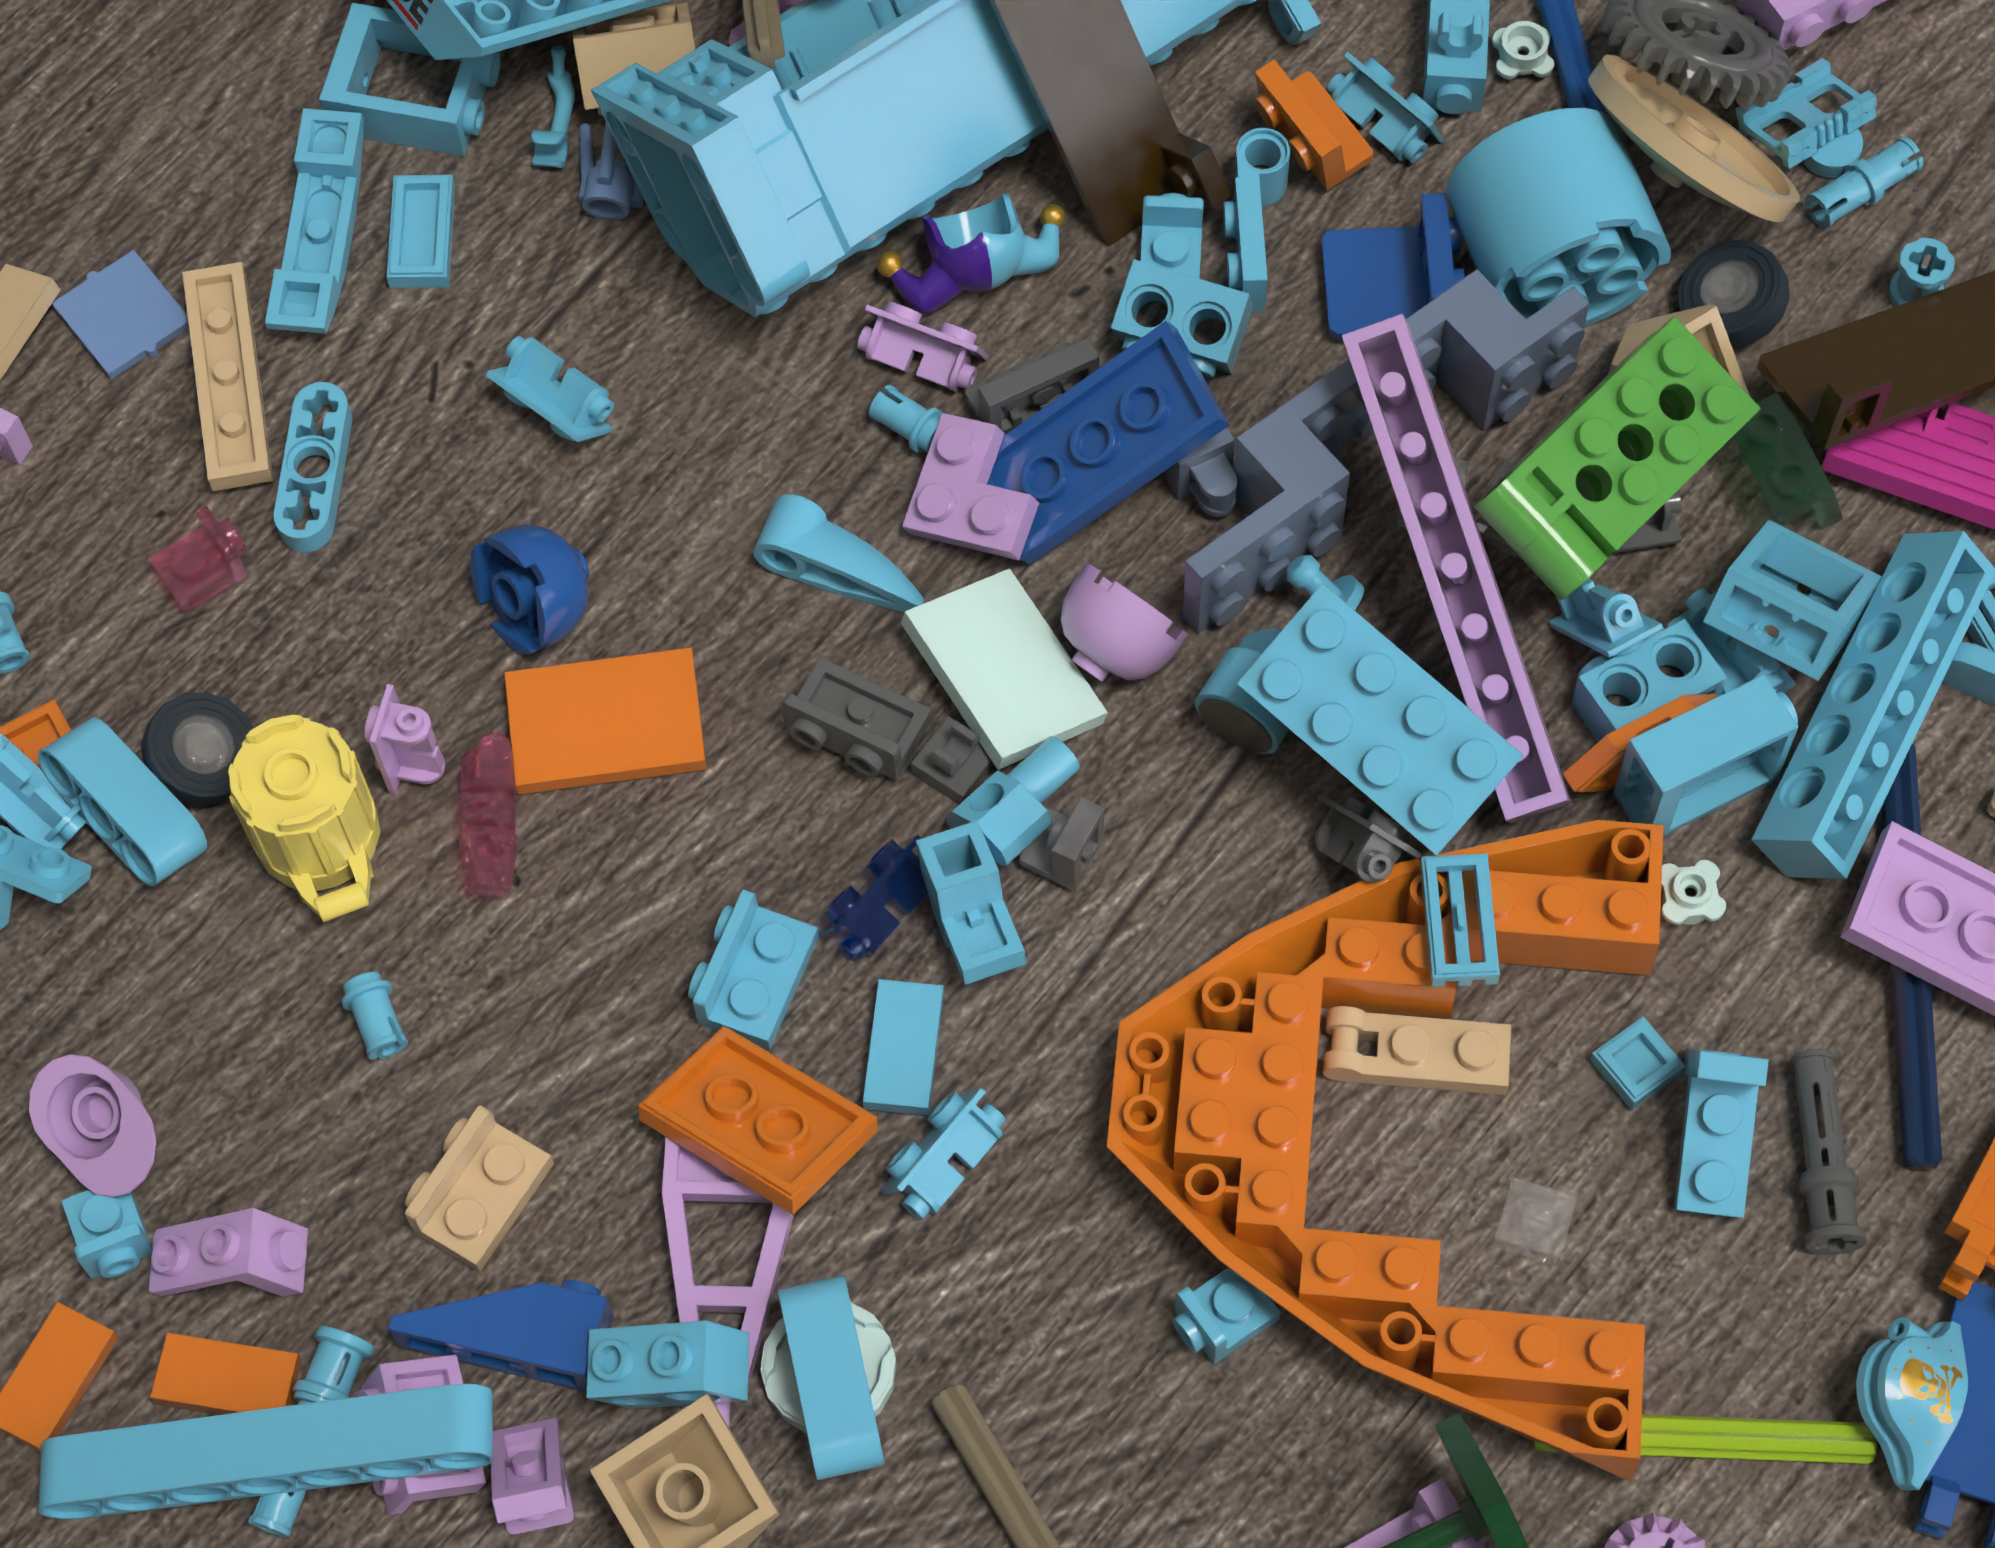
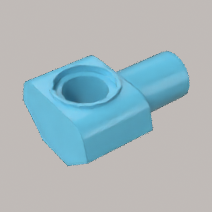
M1050 736L1007 775L997 770L958 805L945 821L952 829L978 820L994 861L1005 867L1052 825L1049 812L1042 803L1080 769L1078 760L1062 741Z

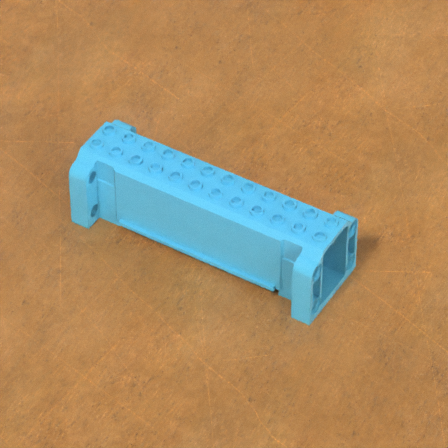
M803 0L780 14L785 56L774 60V69L748 57L746 36L729 47L711 39L658 73L635 62L593 88L591 92L661 234L669 246L679 257L685 260L705 287L750 315L757 317L760 314H767L782 307L787 302L789 295L809 282H817L829 277L836 271L837 264L857 251L877 246L885 239L888 231L902 222L925 215L934 207L935 201L955 188H962L973 184L983 175V170L1003 157H1010L1021 153L1028 148L1031 139L1048 129L989 0ZM1121 0V3L1149 65H1154L1167 59L1173 51L1172 48L1189 37L1212 30L1219 23V18L1234 8L1253 3L1256 0Z

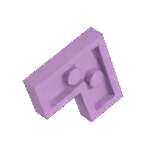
M942 413L902 527L911 535L1020 560L1039 502L1030 494L987 485L1005 433L995 424Z

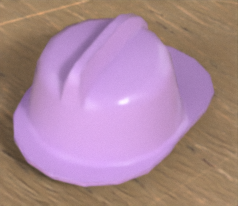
M75 1054L54 1059L38 1072L30 1089L29 1114L35 1132L47 1148L62 1161L81 1184L95 1194L117 1197L131 1193L146 1179L154 1163L156 1136L152 1119L143 1106L138 1089L131 1080L120 1072L109 1069L90 1056Z

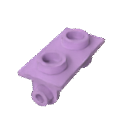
M888 301L885 311L866 305L865 311L877 319L874 328L865 326L858 339L857 348L866 352L867 359L875 360L907 372L916 351L924 354L916 376L947 387L954 392H957L960 387L966 389L974 384L978 368L970 365L973 356L987 360L989 354L979 346L974 345L977 338L976 334L943 322L940 332L919 324L922 314L894 302Z
M387 684L381 705H373L368 713L364 737L365 741L370 743L375 756V767L381 771L389 794L396 795L400 780L420 784L434 783L444 774L446 764L439 746H435L437 740L428 714L421 708L400 704L394 686Z

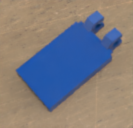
M1973 1282L1964 1301L1956 1297L1953 1298L1947 1321H1953L1961 1325L1968 1374L1966 1401L1956 1428L1924 1481L1927 1483L1923 1492L1914 1531L1941 1540L1944 1537L1945 1530L1948 1531L1951 1528L1959 1496L1963 1494L1994 1505L1983 1548H1995V1289Z

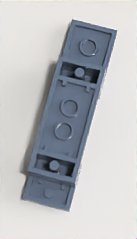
M1477 269L1412 314L1406 321L1414 338L1431 391L1437 382L1482 431H1485L1500 419L1508 422L1517 417L1528 406L1531 397L1546 386H1549L1551 389L1556 388L1571 377L1578 366L1577 356L1580 343L1585 335L1584 326L1590 303L1573 286L1528 319H1525ZM1350 359L1236 438L1234 471L1237 475L1236 502L1247 513L1248 517L1186 560L1182 618L1198 635L1214 623L1222 626L1233 620L1244 608L1246 600L1263 588L1266 591H1272L1287 580L1288 566L1295 558L1311 554L1319 557L1333 548L1340 540L1343 533L1350 473L1336 458L1341 453L1342 448L1359 435L1366 438L1375 433Z

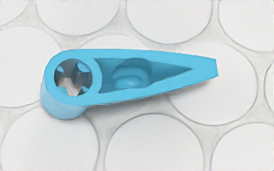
M783 494L776 498L753 550L756 560L766 569L822 590L903 613L923 604V596L899 568L864 540L828 521L825 512L813 501L794 494Z

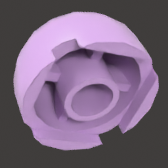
M1086 563L1070 586L1063 600L1061 612L1064 635L1078 649L1072 661L1101 682H1103L1109 672L1126 680L1145 679L1160 671L1177 653L1189 636L1188 633L1174 626L1169 634H1167L1166 632L1173 623L1170 619L1116 581L1112 583L1105 577H1102L1098 584L1095 583L1094 580L1101 571Z

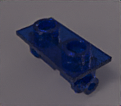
M917 834L901 842L899 845L891 839L882 846L866 865V868L873 873L857 891L849 885L826 908L824 914L830 919V922L820 931L819 937L824 939L839 933L844 938L839 947L847 957L857 963L864 956L871 958L876 953V950L901 924L884 905L890 900L907 915L928 893L919 857L912 852L917 845L916 840L922 838Z

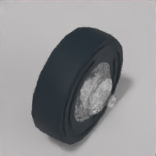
M1743 240L1719 243L1699 254L1685 270L1678 288L1680 311L1708 304L1717 306L1732 348L1752 344L1769 334L1783 318L1790 300L1788 277L1776 256L1756 242Z
M208 692L185 693L164 703L148 722L141 743L143 763L181 803L193 807L216 805L229 799V796H231L228 769L241 749V743L246 739L245 736L254 727L245 712L226 698Z

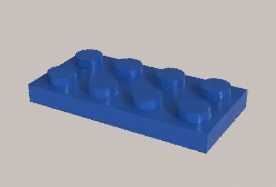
M1165 321L1003 437L987 485L1030 494L1039 502L1020 560L1031 565L1230 425L1178 329L1168 321Z

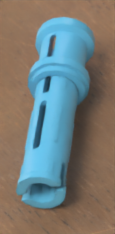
M319 1326L314 1335L319 1344L304 1379L297 1380L292 1389L294 1392L293 1399L298 1402L297 1405L350 1398L349 1394L363 1359L372 1358L375 1350L372 1344L355 1335L335 1328ZM307 1490L260 1496L248 1523L270 1534L290 1538L292 1526Z

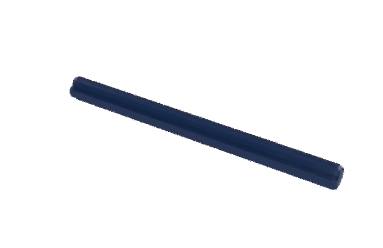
M1912 743L1881 807L1882 824L1884 830L1893 821L1921 836L1916 747ZM1891 964L1903 1164L1912 1170H1931L1937 1168L1942 1160L1931 983Z

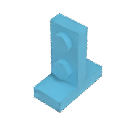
M1686 1048L1683 1074L1689 1075L1674 1209L1744 1218L1758 1087L1766 1086L1769 1059L1752 1055Z

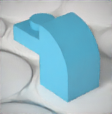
M978 820L916 840L921 871L929 900L946 948L950 947L964 984L967 985L1026 965L1025 950L1003 900L999 870Z

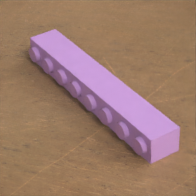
M1400 314L1344 334L1342 338L1466 705L1524 755L1495 788L1505 820L1513 824L1570 805L1572 803L1410 327L1404 315Z

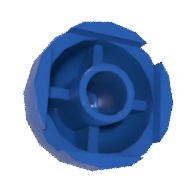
M527 524L494 533L483 539L485 542L474 546L471 552L470 573L476 597L480 606L491 601L495 612L503 621H494L490 624L497 635L512 649L524 654H530L557 643L573 631L586 611L589 587L587 581L589 577L588 564L583 554L577 548L572 547L563 537L550 529Z

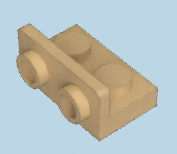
M481 1105L476 1108L469 1120L463 1117L453 1126L443 1146L444 1156L431 1174L424 1172L417 1178L409 1190L405 1205L408 1207L405 1211V1216L416 1235L479 1273L554 1165L550 1154L497 1124L492 1112Z

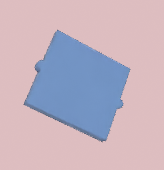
M134 250L98 273L96 271L89 272L86 281L52 303L57 314L111 380L145 357L155 358L158 355L159 348L189 329L188 315Z

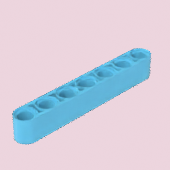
M451 1384L49 1438L41 1443L38 1512L49 1518L83 1519L483 1467L491 1464L493 1461V1392L488 1387L476 1384Z

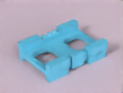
M1821 58L1796 73L1795 84L1792 82L1787 84L1776 101H1768L1762 108L1754 103L1746 110L1740 106L1736 108V117L1739 132L1743 136H1752L1782 158L1783 165L1790 169L1817 153V145L1824 146L1826 140L1832 141L1834 134L1841 136L1843 131L1849 134L1876 118L1877 100L1876 95L1871 91L1867 90L1860 94L1831 74L1830 62ZM1827 91H1836L1849 100V102L1840 106V109L1834 113H1824L1810 103L1811 100ZM1783 118L1790 119L1803 128L1783 141H1777L1763 131L1767 126Z

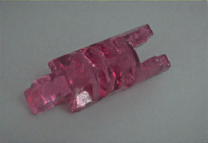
M491 731L488 735H484L476 744L477 749L475 747L471 750L468 749L461 757L462 762L460 765L462 769L460 770V786L458 787L460 799L459 815L461 817L459 820V831L461 834L459 837V847L467 892L489 897H502L512 889L516 859L517 836L515 832L517 830V821L515 815L517 812L514 800L516 797V787L514 784L513 760L511 758L513 755L511 751L512 746L509 743V739L499 731L496 733Z

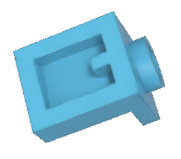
M1177 193L1145 196L1143 198L1140 261L1200 279L1204 201L1201 198H1188Z
M86 1190L61 1200L77 1245L74 1247L77 1260L91 1279L100 1275L104 1278H111L126 1274L139 1265L140 1259L152 1255V1244L133 1191L117 1197H108L95 1194L91 1190Z
M1227 1268L1194 1291L1186 1286L1176 1293L1175 1313L1178 1316L1173 1318L1172 1322L1186 1346L1193 1353L1203 1349L1215 1365L1279 1321L1281 1312L1268 1296L1230 1268Z

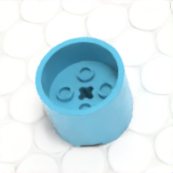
M1588 108L1558 109L1515 122L1492 134L1475 146L1457 164L1449 177L1446 197L1476 270L1478 269L1525 319H1528L1574 286L1590 303L1584 327L1592 325L1623 310L1649 291L1644 280L1657 266L1667 264L1670 261L1671 250L1621 133L1615 121L1607 114L1598 110Z

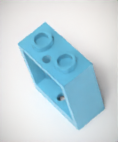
M352 3L319 98L322 110L362 113L364 118V139L465 156L471 135H479L483 126L485 115L483 98L487 86L494 87L500 71L499 52L481 57L449 59L460 61L461 64L446 109L366 95L381 48L431 56V54L395 10Z
M1768 520L1728 568L1703 622L1819 681L1856 629L1882 576ZM1799 583L1811 588V593H1802L1798 587ZM1766 626H1775L1779 630V635L1776 637L1770 636L1766 632Z
M1765 675L1751 680L1630 739L1613 794L1632 823L1664 825L1663 836L1777 781L1799 727L1797 725L1798 717L1796 710L1787 695L1781 691L1776 692Z

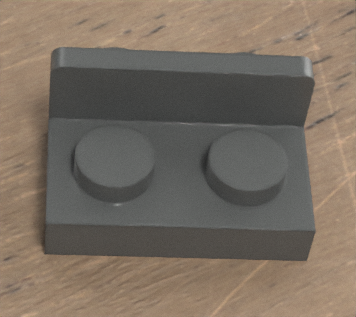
M1089 338L1075 344L1067 342L967 387L965 399L978 421L995 424L1006 435L1099 369L1100 356Z

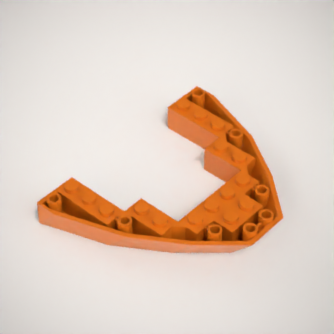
M1595 820L1437 855L1488 853L1499 963L1651 975L1660 938L1664 825ZM1421 858L1395 864L1390 874L1379 882L1372 883L1361 880L1247 934L1119 1022L1107 1148L1221 1263L1363 1367L1444 1404L1627 1481H1632L1640 1461L1645 1324L1437 1306L1441 1240L1304 1228L1321 1008L1330 1009L1338 1006L1356 1007L1364 1012L1445 1019H1451L1457 981L1445 982V987H1431L1420 871ZM1473 870L1462 871L1470 961H1482ZM1437 872L1445 964H1456L1447 872Z

